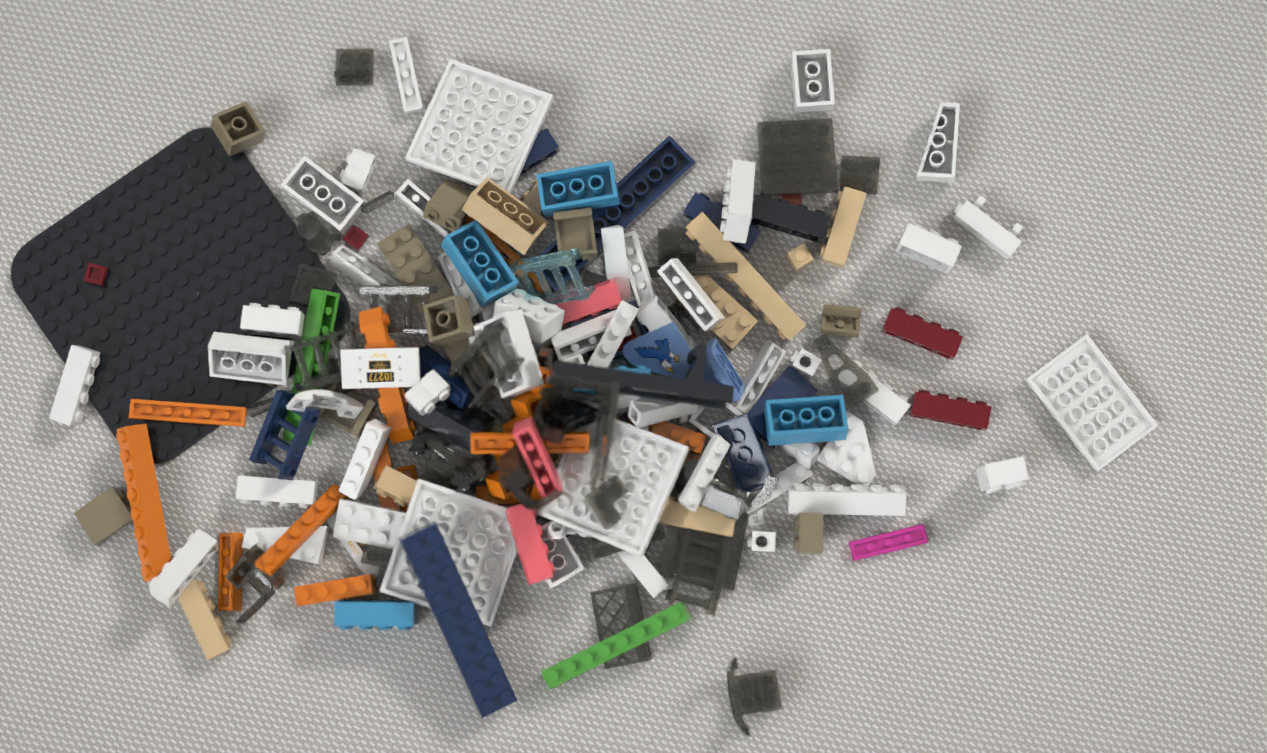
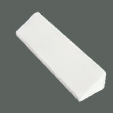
M616 225L601 228L607 280L614 278L622 300L630 302L632 297L623 227Z
M343 243L331 254L330 264L389 305L404 287Z
M766 340L743 379L745 387L741 399L730 404L742 414L747 413L760 399L787 351L776 343Z

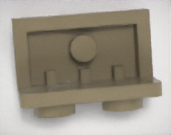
M824 304L821 315L820 334L858 338L862 309L853 306L845 307Z

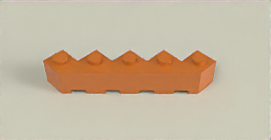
M382 307L359 312V327L361 334L364 333L365 349L397 348L395 341L391 340L388 334L390 319L388 314L384 313ZM378 388V402L381 413L385 415L386 425L392 427L389 433L392 444L412 440L415 436L414 431L417 430L415 420L406 416L408 404L410 403L404 396L406 393L403 388Z
M539 366L544 385L511 399L516 417L502 426L504 432H513L514 423L530 417L533 418L537 427L539 419L543 418L547 406L545 401L548 392H551L553 385L548 384V368ZM522 453L494 454L499 469L485 478L490 495L506 499L520 489L522 483L520 482L521 474L527 467Z

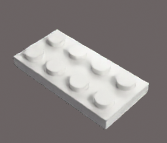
M341 498L339 500L333 537L393 550L406 512Z

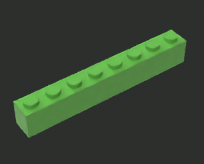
M311 289L292 387V393L295 395L307 390H322L340 298L339 293ZM288 410L286 420L298 427L302 417ZM284 428L282 440L292 442L294 434ZM313 432L307 445L312 443Z
M679 602L541 671L549 690L554 689L691 621L692 618L685 603Z

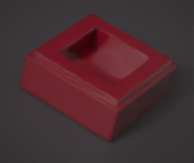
M353 224L343 238V241L357 251H360L370 236Z
M88 263L83 281L104 286L108 267Z

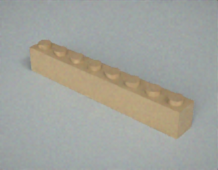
M703 212L685 227L688 230L685 232L692 241L696 239L701 244L699 246L700 250L705 255L709 253L714 258L712 263L718 269L722 267L727 272L724 276L731 283L735 281L740 286L737 290L744 297L748 295L751 298L752 302L750 304L757 312L760 309L765 314L763 318L770 326L774 324L778 328L776 332L783 340L787 338L790 341L806 326L801 318L730 241L723 240V233Z

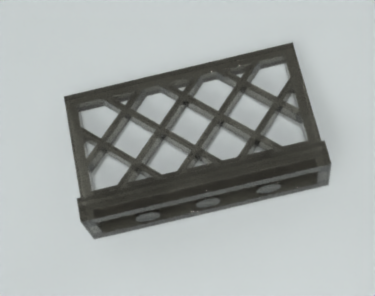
M637 583L590 592L600 642L604 640L607 631L613 635L617 634L610 629L615 619L624 625L621 631L625 630L626 627H631L628 625L630 621L633 626L644 620ZM625 590L626 599L623 603L613 598L617 591ZM604 594L609 598L604 607L597 604L596 595ZM611 600L620 605L615 615L606 610ZM622 608L630 614L626 623L617 617ZM604 612L613 617L608 626L602 624L600 620ZM649 641L634 648L637 651L638 659L630 660L624 656L626 654L624 653L620 655L616 663H604L605 669L652 660Z

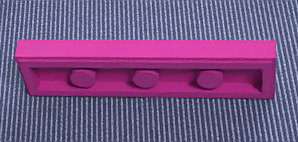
M924 524L848 542L853 561L929 543Z

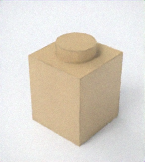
M804 243L789 251L786 255L795 273L812 264L814 260Z

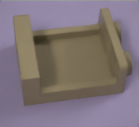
M445 179L427 202L423 217L452 232L458 230L462 221L467 216V213L461 209L472 191Z
M591 208L553 212L559 261L572 263L575 262V259L581 258L583 261H589L598 256Z
M335 381L334 384L329 385L327 390L349 396L362 403L364 408L355 419L339 417L337 410L319 408L321 410L319 417L360 438L366 423L369 422L378 404L350 389H342V385Z
M111 487L74 512L81 526L96 546L102 545L106 542L105 539L130 522H133L130 515L131 506L126 502L127 496L121 488L118 490V488Z

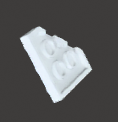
M847 411L846 416L849 430L846 440L828 441L818 456L817 461L853 484L868 487L876 472L864 422Z

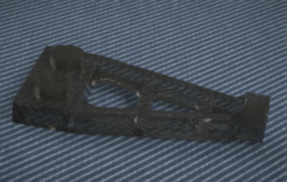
M825 334L813 342L819 351L834 394L843 395L846 412L879 391L868 373L837 348ZM834 354L844 362V365L836 370L832 369L828 358ZM844 370H850L857 377V381L847 388H843L838 379V375Z

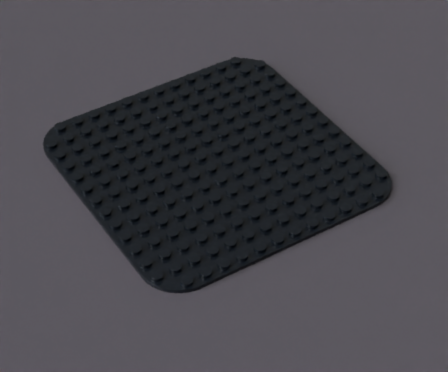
M210 127L197 128L187 132L35 236L19 249L11 266V282L15 292L64 364H66L71 345H79L100 352V362L94 371V382L89 388L88 399L115 438L117 435L116 429L125 426L147 424L154 464L165 463L176 458L221 425L130 419L131 399L247 408L278 386L275 384L274 387H271L261 382L211 377L209 373L208 344L213 332L291 341L288 379L295 374L301 340L247 334L240 328L243 305L249 306V303H257L265 308H268V305H276L284 310H287L288 307H296L306 316L311 289L339 293L340 298L330 349L343 339L348 331L351 319L350 306L346 296L243 151L229 157L215 132ZM88 263L108 267L104 286L83 281Z

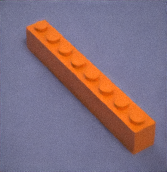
M139 424L116 429V439L119 443L120 460L124 468L123 477L126 481L127 498L131 506L130 515L133 519L134 536L138 544L137 553L142 566L141 574L144 577V582H148L154 577H158L162 572L163 566L167 562L170 563L172 559L147 424Z

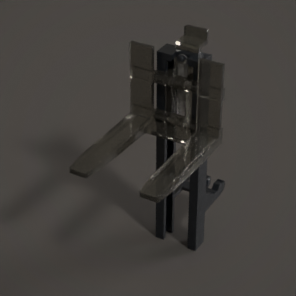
M702 343L696 344L688 353L686 362L690 365V369L683 379L555 360L552 362L553 349L541 348L538 354L546 356L544 370H549L546 383L563 386L561 390L541 387L538 395L598 403L599 412L597 413L589 491L596 489L599 466V482L606 480L619 394L720 409L726 408L725 402H733L734 386L703 382L706 346ZM575 388L593 390L597 392L594 395L573 392V390Z

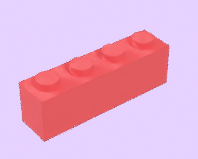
M612 278L547 303L557 305L558 308L565 310L562 327L566 326L565 323L570 321L575 323L583 320L584 316H596L602 313L601 310L608 308L612 310L617 308L622 297L615 279Z
M530 417L514 423L513 435L543 500L562 494V481L533 418Z
M530 502L507 508L505 510L506 517L528 585L552 578V573H555L552 562L548 561L546 555L549 554L546 543H542L541 535L543 533L541 526L536 524L534 518L537 516L535 507L531 506Z

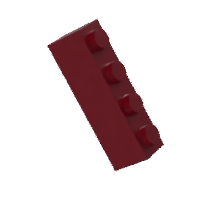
M899 307L890 309L881 332L950 360L955 358L963 336L959 335L958 331L943 329L941 324L933 321L931 323L923 321L924 318L913 314V316L908 315L904 309Z
M919 390L913 394L909 417L985 431L988 429L992 406H987V402L983 401L972 403L963 397L951 399L947 394L938 393L935 396L930 395V391Z

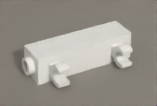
M981 195L974 204L968 200L964 204L959 203L953 211L956 213L953 219L1008 260L1022 242L1016 236L1023 227L1016 223L1009 232L982 212L980 208L986 199Z
M642 398L631 401L628 417L635 427L648 431V425L678 417L679 424L686 423L688 415L697 413L699 405Z

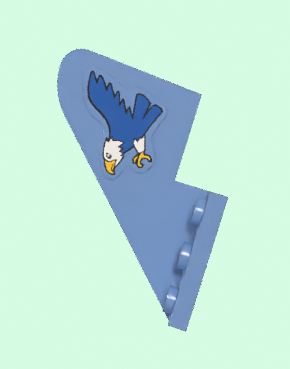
M674 321L627 342L623 347V355L632 365L645 366L654 373L683 379L690 369V365L686 361L691 349ZM714 338L708 342L706 347L703 382L734 386L733 401L735 402L741 399L745 384L717 339Z

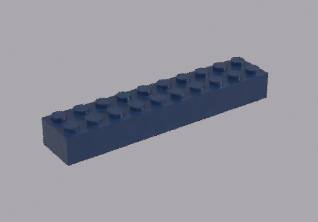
M669 135L617 183L620 205L592 209L598 256L589 261H583L581 258L575 259V262L563 263V261H559L556 239L530 263L531 268L551 286V289L557 295L603 253L601 228L620 225L625 233L695 168L696 162Z
M432 521L399 537L400 544L480 716L484 718L518 701L437 523Z

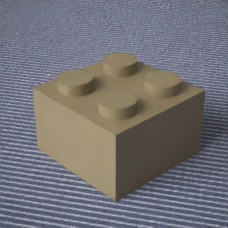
M247 101L212 116L211 127L229 157L263 142L265 130Z
M453 295L423 305L430 343L443 346L474 336L467 298Z
M799 513L793 519V530H797V537L793 538V550H797V554L823 553V513Z

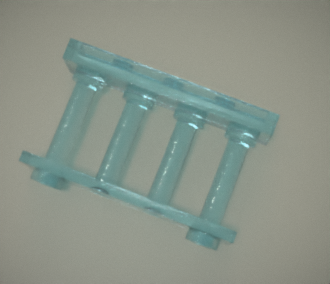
M578 248L516 260L509 266L514 275L520 276L528 294L540 297L543 301L550 304L574 300L585 301L590 298V294L595 290L594 286H583L574 265L581 255ZM565 266L568 268L576 289L568 290L558 267ZM544 269L552 271L560 292L552 293L544 275ZM527 273H536L545 295H536Z

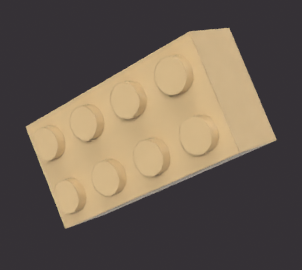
M488 177L471 193L461 209L523 255L538 240L549 223L548 220Z
M701 270L694 279L725 317L723 321L709 332L732 352L753 330L758 320ZM676 297L675 302L690 314L679 298Z

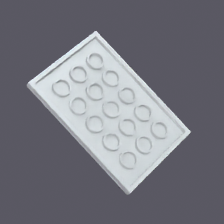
M1088 334L1025 380L1096 472L1158 427V424Z

